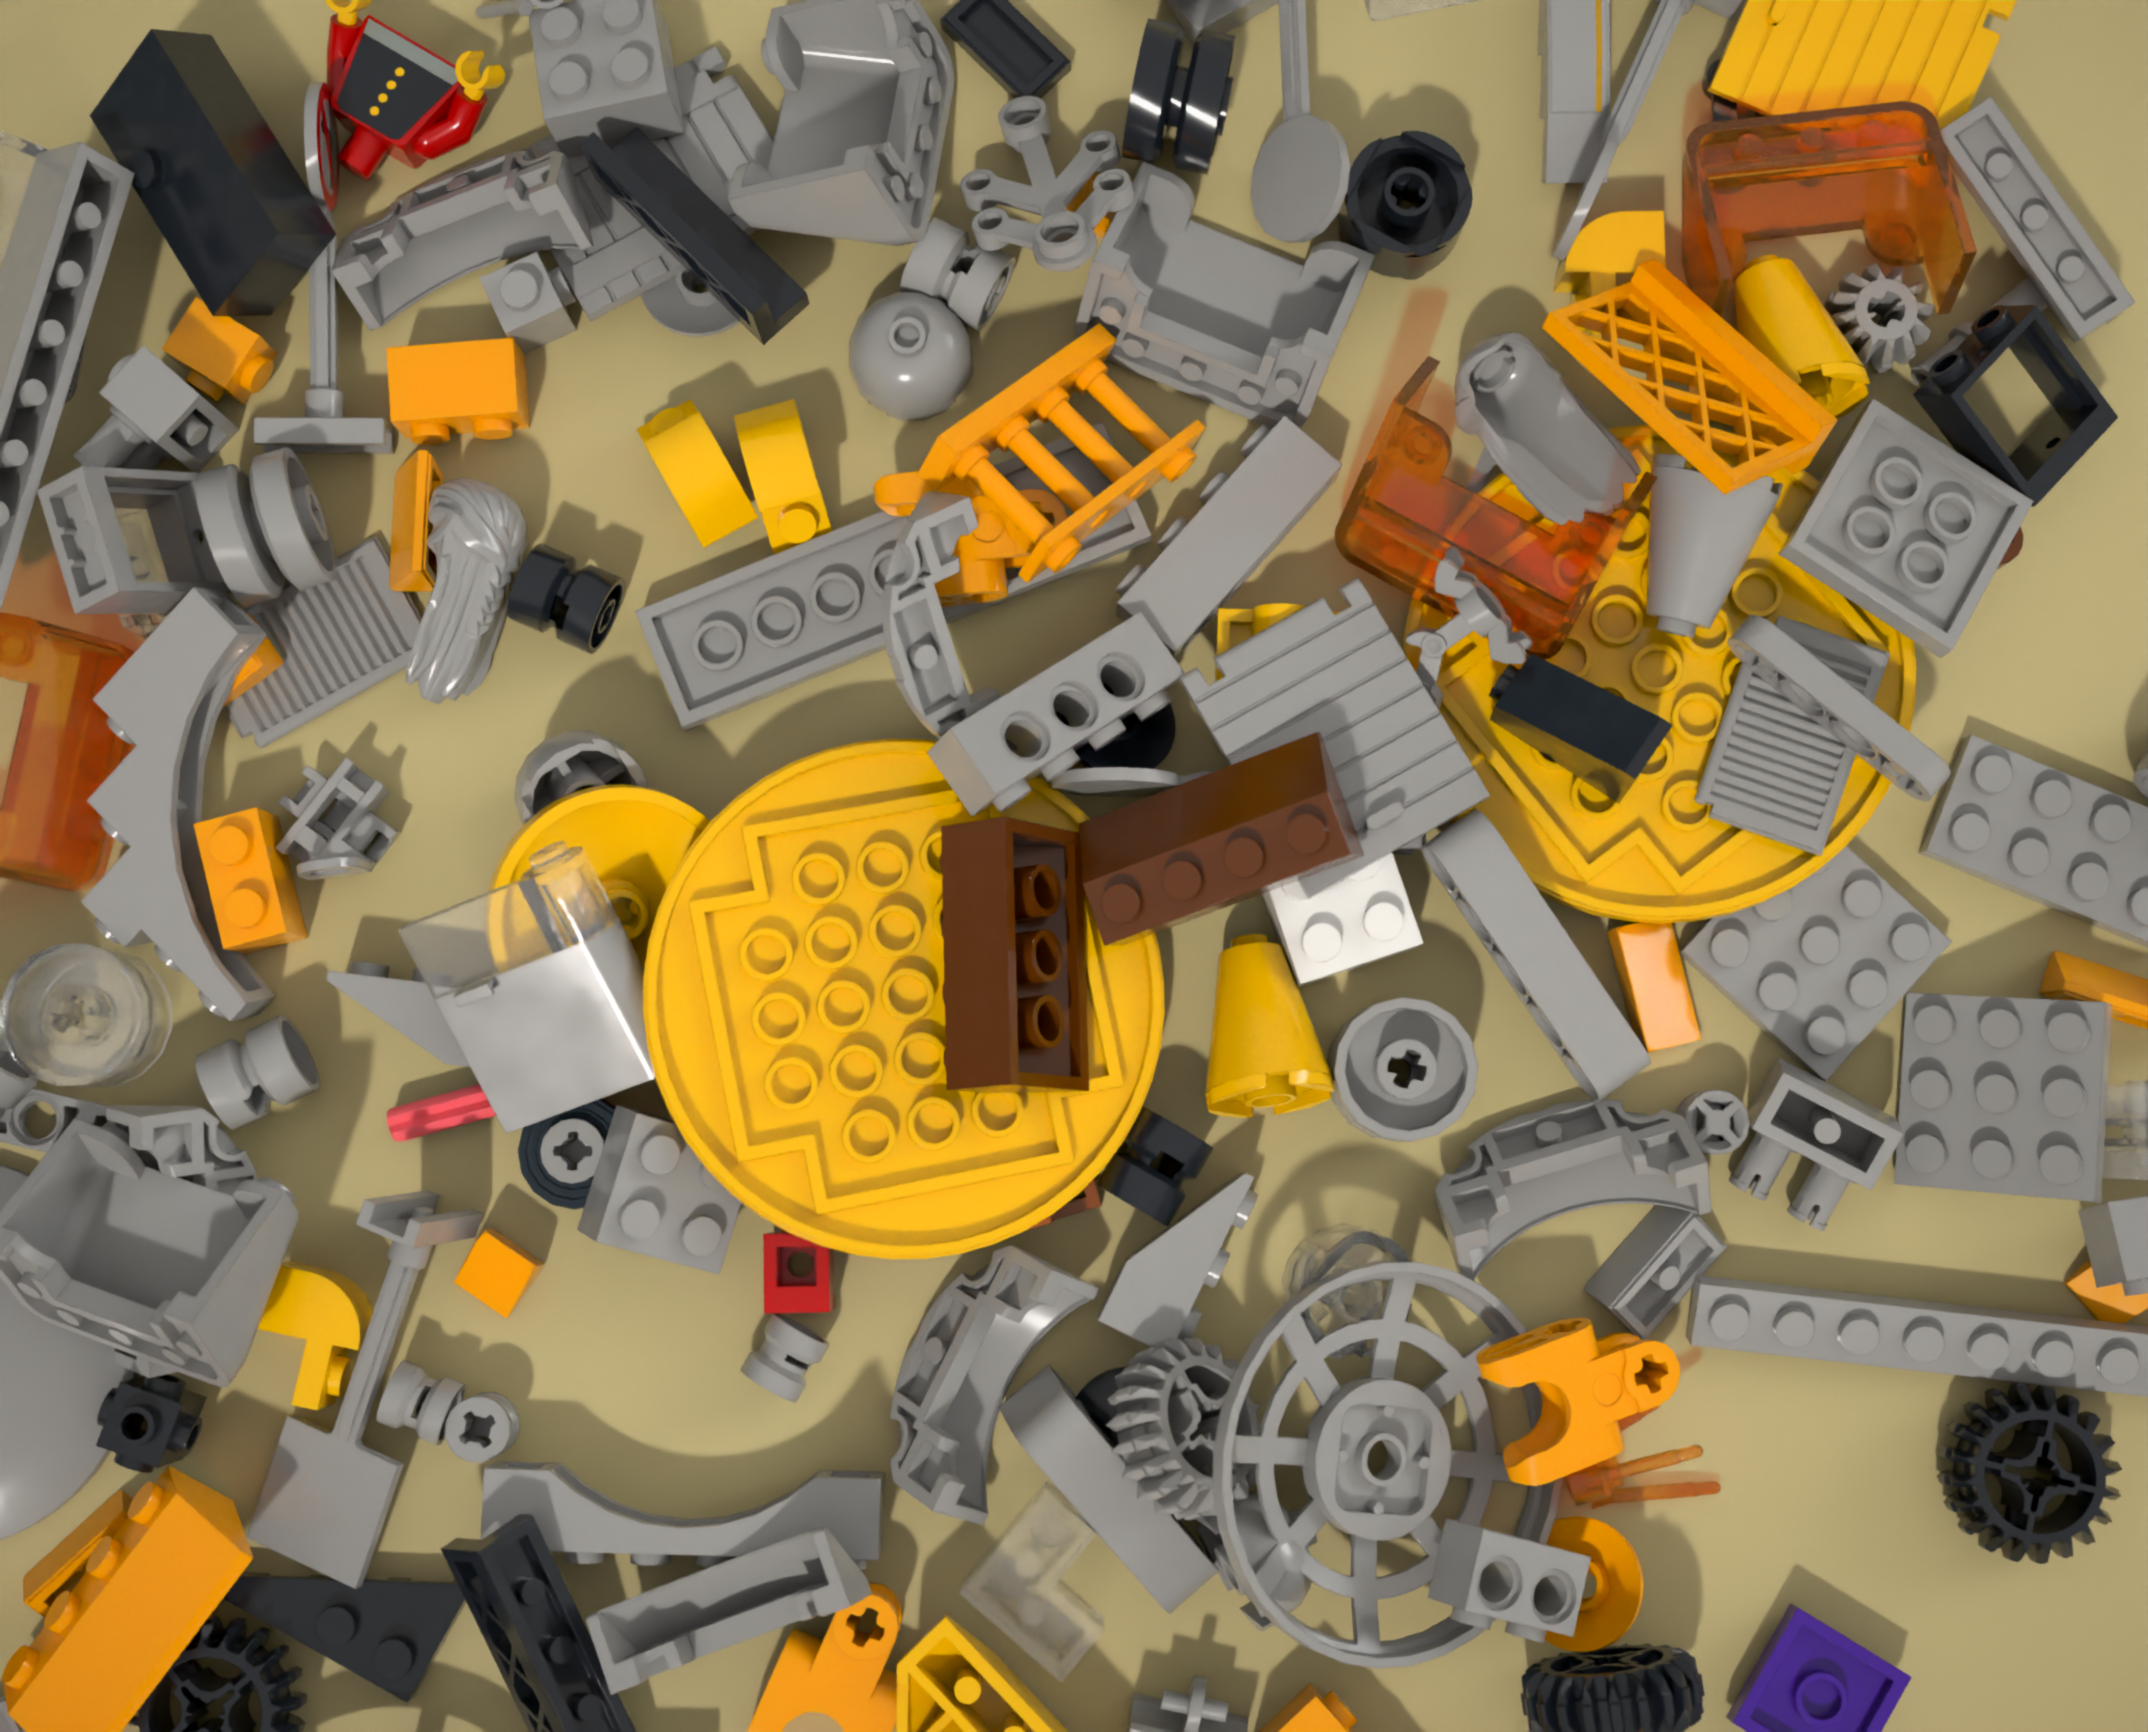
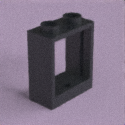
M1997 305L1983 312L1973 322L1971 326L1972 333L1956 350L1945 354L1932 365L1929 370L1930 377L1913 396L1956 452L2033 500L2034 502L2031 507H2035L2114 423L2118 416L2037 305ZM2008 347L2054 408L2010 457L2007 456L1963 398V395Z

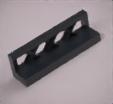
M637 127L612 149L594 132L580 143V147L595 180L763 345L810 304L807 293Z
M519 1514L482 1540L456 1538L441 1548L529 1732H636L618 1693L610 1694L593 1640L533 1515Z

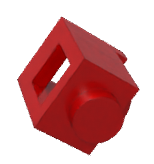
M781 1228L780 1232L763 1234L764 1314L831 1312L835 1309L833 1249L806 1241L787 1233ZM796 1252H805L812 1258L813 1268L809 1275L801 1277L792 1272L790 1260Z

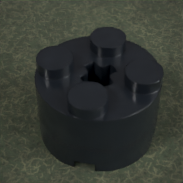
M1405 131L1399 136L1381 140V137L1368 144L1359 153L1350 169L1348 190L1340 208L1338 220L1339 237L1343 243L1375 255L1370 270L1385 276L1413 280L1422 277L1426 272L1438 266L1451 253L1470 213L1473 196L1472 186L1470 187L1464 170L1465 164L1459 153L1441 138L1426 132ZM1404 200L1410 202L1413 207L1411 206L1408 210L1400 208L1399 205Z

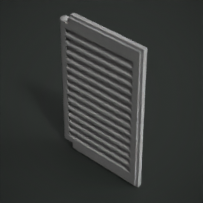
M376 536L336 558V580L301 591L290 583L283 587L281 597L243 609L256 620L261 629L267 634L268 639L278 651L284 663L264 680L224 707L241 738L253 734L255 744L259 748H263L407 667L422 616L408 591H393L390 589V559Z
M1778 616L1775 622L1778 628L1874 703L1890 656L1889 652ZM1741 663L1694 801L1701 805L1707 804L1712 806L1708 818L1808 853L1822 856L1856 754L1746 665Z

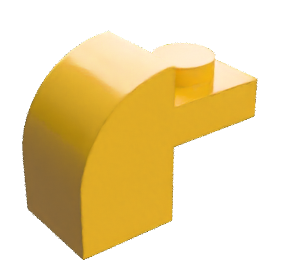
M1618 211L1603 215L1590 222L1579 232L1564 262L1560 263L1555 276L1554 292H1578V294H1572L1570 304L1630 282L1638 265L1656 259L1666 268L1664 211ZM1576 326L1585 335L1602 339L1600 332Z
M691 399L677 407L667 408L659 412L650 422L636 429L703 548L759 518L729 462Z
M795 399L734 415L743 459L773 554L833 531Z
M285 1261L282 1262L258 1329L306 1339L291 1405L320 1410L334 1405L336 1396L343 1397L353 1369L352 1358L346 1357L347 1349L361 1350L373 1309L361 1288L343 1274L321 1267Z

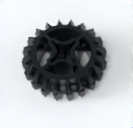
M2012 1383L2007 1396L2001 1390L1988 1389L1985 1391L1987 1410L1978 1403L1971 1401L1964 1404L1965 1414L1971 1423L1968 1426L1954 1421L1947 1424L1948 1431L1958 1437L1959 1441L1956 1448L1941 1446L1937 1449L1941 1457L1953 1461V1470H1944L1936 1476L1939 1483L1957 1488L1956 1491L1948 1495L1943 1503L1948 1510L1964 1512L1958 1522L1960 1530L1969 1535L1979 1533L1978 1545L1990 1552H1994L2001 1547L2003 1557L2015 1562L2021 1561L2027 1553L2029 1559L2038 1564L2048 1563L2051 1550L2063 1558L2073 1557L2072 1537L2087 1545L2096 1542L2088 1524L2091 1520L2104 1525L2112 1522L2108 1512L2100 1508L2103 1498L2116 1500L2121 1497L2118 1489L2106 1485V1476L2115 1475L2122 1468L2118 1462L2102 1458V1455L2110 1450L2115 1442L2109 1435L2094 1434L2101 1419L2092 1412L2084 1411L2078 1413L2080 1402L2074 1396L2063 1394L2057 1398L2054 1388L2040 1384L2031 1393L2026 1384ZM2023 1422L2022 1430H2015L2012 1442L2005 1450L1989 1452L1994 1442L2003 1432ZM2053 1429L2060 1435L2068 1449L2072 1473L2065 1471L2059 1465L2056 1457L2058 1441L2052 1439ZM2009 1465L2022 1469L2023 1466H2036L2037 1471L2049 1474L2052 1478L2047 1480L2034 1477V1479L2025 1478L2021 1480V1475L2007 1471L2005 1467ZM1985 1472L1993 1474L2002 1488L2000 1504L2006 1506L2004 1518L1997 1512L1990 1501L1985 1486ZM2066 1494L2063 1502L2053 1513L2035 1522V1517L2043 1516L2044 1508L2053 1496Z
M210 1616L127 1725L139 1726L140 1732H254L253 1729L257 1724L249 1713L248 1702L250 1695L257 1689L262 1708L259 1732H302L306 1722L290 1713V1711L305 1705L308 1695L300 1691H290L289 1685L302 1676L303 1669L291 1667L284 1672L279 1661L287 1656L289 1646L281 1644L269 1652L264 1647L269 1639V1628L261 1627L247 1639L245 1619L239 1617L233 1619L224 1630L218 1616ZM203 1657L222 1659L236 1665L243 1672L235 1678H223L217 1675L209 1666L202 1669L195 1659ZM173 1684L177 1686L173 1693L178 1698L182 1710L180 1722L176 1727L172 1721L170 1711V1696ZM233 1690L234 1695L222 1705L224 1712L219 1714L217 1718L212 1717L198 1727V1721L208 1713L207 1705L212 1703L215 1698L220 1699Z
M1626 1643L1592 1652L1560 1653L1557 1657L1543 1658L1539 1663L1532 1664L1521 1677L1523 1693H1520L1523 1714L1527 1715L1529 1731L1684 1732L1701 1720V1714L1704 1712L1702 1696H1705L1702 1675L1697 1671L1695 1657L1689 1655V1652L1672 1648L1668 1645L1652 1646L1649 1643L1628 1645Z

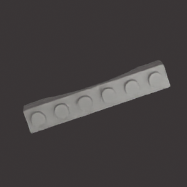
M497 1461L484 1468L480 1540L517 1515L525 1514L533 1515L551 1552H565V1562L601 1563L605 1561V1553L631 1554V1564L657 1566L669 1564L670 1555H696V1565L711 1567L781 1540L826 1526L858 1568L865 1570L867 1569V1560L878 1561L882 1552L885 1472L820 1470L795 1490L761 1507L723 1517L686 1519L650 1514L618 1503L587 1485L563 1463Z

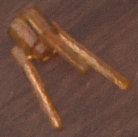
M1660 1405L1618 1420L1620 1431L1622 1432L1642 1420L1643 1417L1658 1409ZM1700 1445L1672 1449L1618 1463L1615 1455L1607 1460L1564 1476L1574 1505L1579 1506L1590 1502L1592 1509L1612 1503L1713 1495L1721 1490L1720 1484L1715 1481L1616 1488L1624 1485L1623 1478L1701 1457L1703 1449Z

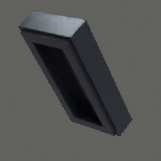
M960 0L940 19L941 28L1014 99L1021 96L1042 98L1071 70V61L1008 0Z

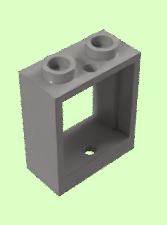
M80 466L37 490L74 614L170 613L193 587L224 590L227 594L231 593L213 558L203 530L195 492V481L198 472ZM114 508L147 509L169 582L136 581ZM201 531L204 535L202 543L199 541V533Z

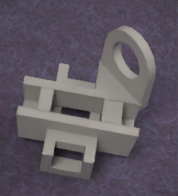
M347 757L330 778L307 765L301 773L308 777L309 780L294 799L283 795L278 802L298 819L275 848L282 854H292L303 862L296 865L297 875L309 881L372 872L401 834L374 813L388 796L389 792L383 784L377 780H372ZM335 798L338 799L324 819L320 820L319 818ZM380 832L381 835L365 854L363 852L376 834Z

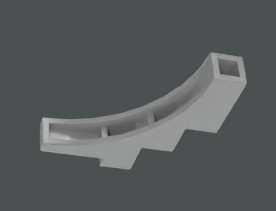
M193 587L92 699L109 716L106 719L108 727L119 738L136 746L87 800L102 816L100 823L103 829L115 840L129 845L130 848L81 902L96 917L94 923L97 929L109 940L124 947L154 942L156 944L154 949L157 956L167 966L178 972H183L200 990L198 993L199 998L211 1012L220 1017L227 1018L229 1021L259 1015L275 998V995L242 953L225 950L222 947L193 824L202 822L204 768L217 718L238 674L266 638L267 634L224 590Z

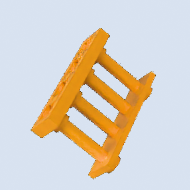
M1100 323L940 434L917 473L935 492L956 477L962 482L970 480L1036 545L1018 573L1026 583L1030 582L1048 567L1054 573L1062 570L1082 548L1081 541L1165 477L1170 483H1173L1180 478L1196 460L1197 455L1191 449L1206 429L1197 419L1171 439L1106 375L1109 368L1103 362L1117 339ZM1075 391H1078L1082 396L1089 393L1151 455L1133 467L1068 403L1070 395ZM1036 419H1039L1043 424L1051 421L1113 484L1094 497L1028 431L1031 423ZM997 447L1003 452L1011 450L1073 514L1054 527L988 461L990 453Z

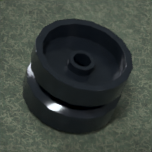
M1148 18L1129 101L1122 145L1123 158L1154 163L1162 154L1168 126L1177 128L1173 149V160L1176 168L1208 175L1216 136H1222L1234 79L1228 76L1236 36L1203 30L1196 37L1189 68L1182 67L1180 63L1184 33L1181 26Z

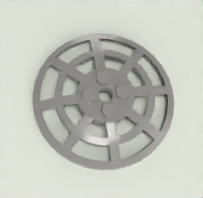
M1373 1261L1341 1269L1310 1284L1284 1304L1255 1336L1235 1370L1221 1407L1213 1447L1212 1489L1218 1529L1230 1564L1250 1599L1274 1626L1306 1648L1346 1664L1378 1669L1404 1667L1444 1656L1476 1638L1485 1630L1452 1620L1450 1616L1425 1631L1396 1640L1380 1641L1377 1599H1389L1409 1593L1432 1581L1443 1531L1430 1515L1444 1494L1449 1476L1470 1478L1466 1497L1455 1520L1475 1526L1480 1524L1491 1495L1493 1480L1511 1482L1507 1476L1503 1454H1496V1438L1492 1413L1484 1389L1478 1380V1377L1481 1375L1476 1357L1478 1352L1485 1347L1528 1332V1330L1505 1303L1481 1284L1450 1269L1412 1261ZM1371 1280H1390L1379 1319H1365L1345 1324L1321 1336L1314 1342L1301 1316L1303 1311L1320 1298L1342 1287ZM1416 1283L1430 1286L1457 1299L1480 1317L1493 1334L1462 1356L1456 1348L1438 1334L1420 1325L1405 1322ZM1281 1335L1294 1362L1284 1372L1270 1397L1261 1421L1259 1435H1236L1239 1414L1252 1379L1272 1344ZM1374 1339L1368 1376L1352 1380L1340 1387L1324 1359L1331 1353L1351 1343ZM1400 1341L1423 1350L1445 1369L1422 1390L1411 1384L1393 1380ZM1304 1379L1320 1405L1309 1424L1305 1438L1277 1436L1287 1404L1298 1385ZM1535 1382L1522 1386L1527 1402L1531 1430L1535 1427L1541 1416L1543 1404L1539 1387ZM1458 1393L1463 1397L1470 1418L1473 1451L1451 1449L1449 1432L1444 1418L1439 1411ZM1382 1441L1387 1449V1461L1384 1468L1373 1476L1368 1469V1453L1375 1443ZM1232 1463L1256 1464L1259 1504L1268 1530L1278 1542L1264 1556L1254 1571L1248 1562L1237 1530L1231 1492ZM1274 1464L1302 1465L1304 1483L1310 1500L1289 1524L1285 1521L1277 1498ZM1563 1477L1538 1486L1529 1485L1526 1504L1515 1536L1547 1544L1557 1515ZM1326 1522L1345 1533L1351 1534L1350 1576L1325 1567L1304 1549ZM1410 1533L1426 1555L1418 1562L1401 1571L1377 1577V1541L1391 1540ZM1294 1540L1302 1548L1305 1563L1299 1571L1306 1578L1319 1587L1351 1598L1354 1640L1336 1638L1307 1626L1282 1608L1271 1596L1287 1572L1282 1567L1280 1551L1282 1545Z

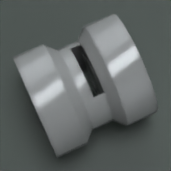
M773 1313L764 1328L765 1341L759 1350L749 1353L740 1370L752 1381L775 1395L791 1402H797L806 1386L804 1375L811 1364L821 1361L829 1347V1343L798 1322L782 1314Z
M404 1360L397 1366L385 1388L377 1410L376 1420L394 1429L403 1425L415 1429L419 1439L438 1446L445 1439V1423L448 1415L459 1402L463 1401L466 1386L464 1383L449 1377L440 1380L426 1376L423 1367Z

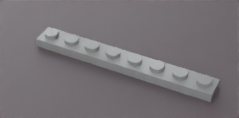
M1695 1275L1686 1338L1690 1345L2148 1397V1326Z

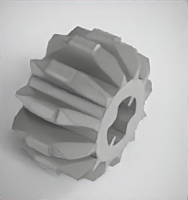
M1878 263L1868 265L1862 271L1861 276L1854 272L1848 273L1838 283L1840 292H1832L1824 303L1825 309L1832 314L1831 318L1862 364L1865 365L1870 360L1877 374L1884 373L1891 368L1893 361L1900 365L1908 363L1916 355L1915 346L1922 345L1927 341L1931 329L1923 321L1932 315L1934 305L1916 301V297L1923 290L1924 282H1915L1909 287L1902 283L1904 277L1903 266L1893 268L1886 277ZM1876 313L1882 317L1878 325L1872 321Z

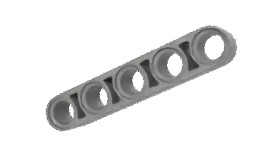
M1475 808L1421 846L1424 858L1569 1072L1592 1099L1597 1102L1601 1101L1651 1064L1647 1051L1500 833L1482 812Z

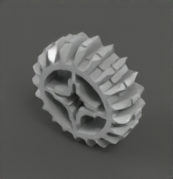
M1179 1338L1173 1341L1166 1339L1155 1343L1151 1348L1135 1354V1357L1128 1359V1367L1115 1376L1119 1389L1107 1399L1117 1412V1416H1114L1106 1426L1117 1433L1119 1443L1111 1453L1122 1455L1125 1460L1126 1468L1122 1478L1138 1481L1137 1499L1153 1500L1156 1513L1174 1514L1177 1520H1193L1200 1517L1216 1516L1212 1489L1213 1447L1221 1407L1235 1370L1238 1367L1237 1359L1222 1358L1219 1345H1203L1200 1338ZM1248 1392L1239 1414L1236 1435H1259L1261 1425L1258 1424L1256 1412L1263 1404L1252 1402ZM1232 1463L1233 1502H1239L1249 1497L1248 1488L1256 1483L1255 1463Z

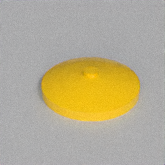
M625 784L586 788L568 794L541 809L511 839L501 855L491 879L487 898L486 923L489 945L498 970L506 969L555 949L565 936L594 920L612 915L618 916L645 968L650 934L658 907L668 884L690 846L708 826L710 821L690 805L669 794L651 788Z

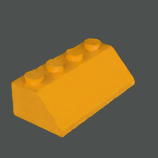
M169 1465L155 1483L147 1482L133 1498L128 1509V1518L113 1538L111 1536L103 1538L91 1553L86 1565V1573L71 1592L66 1590L55 1599L47 1612L42 1631L29 1647L26 1645L21 1646L7 1663L3 1672L2 1682L8 1715L26 1732H122L253 1559L234 1501Z

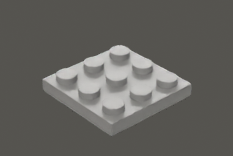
M1873 398L1861 409L1781 548L1779 555L1939 658H1942L1954 649L2034 501Z
M1846 846L1817 872L1788 891L1759 905L1729 915L1707 919L1679 949L1680 956L1809 1074L1826 1082L1952 941Z
M1906 992L1898 1124L1904 1135L1896 1147L1894 1184L2101 1203L2112 1004L2094 1001Z

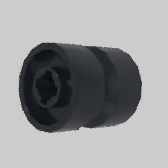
M540 543L527 555L514 580L507 605V616L511 620L541 633L553 627L556 630V637L559 641L593 654L603 644L616 620L623 600L625 581L623 578L591 564L582 570H578L574 557Z
M1142 1106L1138 1117L1125 1138L1128 1145L1126 1152L1113 1155L1096 1185L1168 1227L1186 1197L1181 1187L1182 1182L1186 1179L1197 1178L1213 1147L1171 1121ZM1162 1152L1164 1155L1161 1158L1160 1168L1156 1171L1149 1167V1164Z

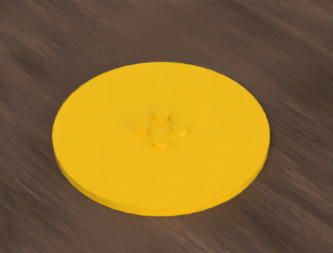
M1649 425L1610 428L1608 430L1627 448L1641 469L1639 475L1636 476L1638 480L1635 484L1623 483L1624 498L1621 508L1615 509L1614 513L1608 516L1584 512V519L1581 523L1569 520L1565 525H1560L1541 515L1522 496L1504 473L1500 474L1470 500L1453 519L1435 545L1419 577L1409 606L1402 650L1417 673L1422 648L1406 643L1408 634L1419 628L1437 629L1459 613L1454 597L1435 592L1437 566L1445 558L1449 547H1456L1465 559L1461 569L1475 574L1478 580L1493 592L1506 614L1512 619L1513 632L1524 631L1533 640L1531 648L1525 650L1527 654L1525 661L1532 653L1663 718L1673 726L1618 804L1490 720L1497 701L1488 695L1509 664L1490 659L1488 636L1482 637L1475 631H1472L1443 654L1437 683L1443 694L1439 712L1442 714L1490 796L1488 799L1451 819L1452 823L1474 808L1482 812L1500 833L1540 894L1559 904L1592 915L1628 922L1662 924L1693 922L1725 916L1759 905L1788 891L1817 872L1846 847L1868 822L1891 784L1887 778L1856 754L1822 856H1817L1708 818L1712 806L1698 804L1694 801L1742 663L1730 650L1727 644L1728 639L1749 615L1761 616L1774 625L1778 616H1782L1889 652L1890 656L1874 704L1909 732L1911 730L1916 700L1917 667L1914 641L1779 555L1781 548L1819 484V481L1805 470L1792 475L1784 467L1766 475L1774 479L1773 483H1782L1783 487L1780 498L1710 629L1697 627L1694 638L1657 630L1658 618L1646 614L1651 468L1655 455L1681 454ZM1713 450L1729 465H1739L1738 456ZM1686 460L1684 467L1692 469L1693 465ZM1524 662L1522 664L1512 665L1520 670Z
M890 738L855 742L826 749L782 767L762 778L737 796L703 830L690 846L674 872L657 910L648 942L643 975V1019L646 1045L654 1077L671 1118L684 1141L705 1169L733 1197L758 1216L787 1233L821 1247L852 1255L880 1259H928L957 1255L990 1246L1029 1229L1054 1214L1077 1196L1104 1169L1124 1142L1141 1111L1154 1077L1161 1048L1165 1015L1164 977L1156 934L1125 945L1104 946L1083 887L1089 1091L977 1093L947 1090L946 1069L944 1065V1051L946 1048L945 1003L942 995L944 984V939L941 932L943 917L942 872L940 869V855L942 852L941 826L1005 816L1079 833V823L1090 818L1075 803L1058 790H1053L1049 783L1037 776L1027 782L1032 791L1007 810L1000 813L995 805L992 804L972 817L927 754L937 741L926 739Z

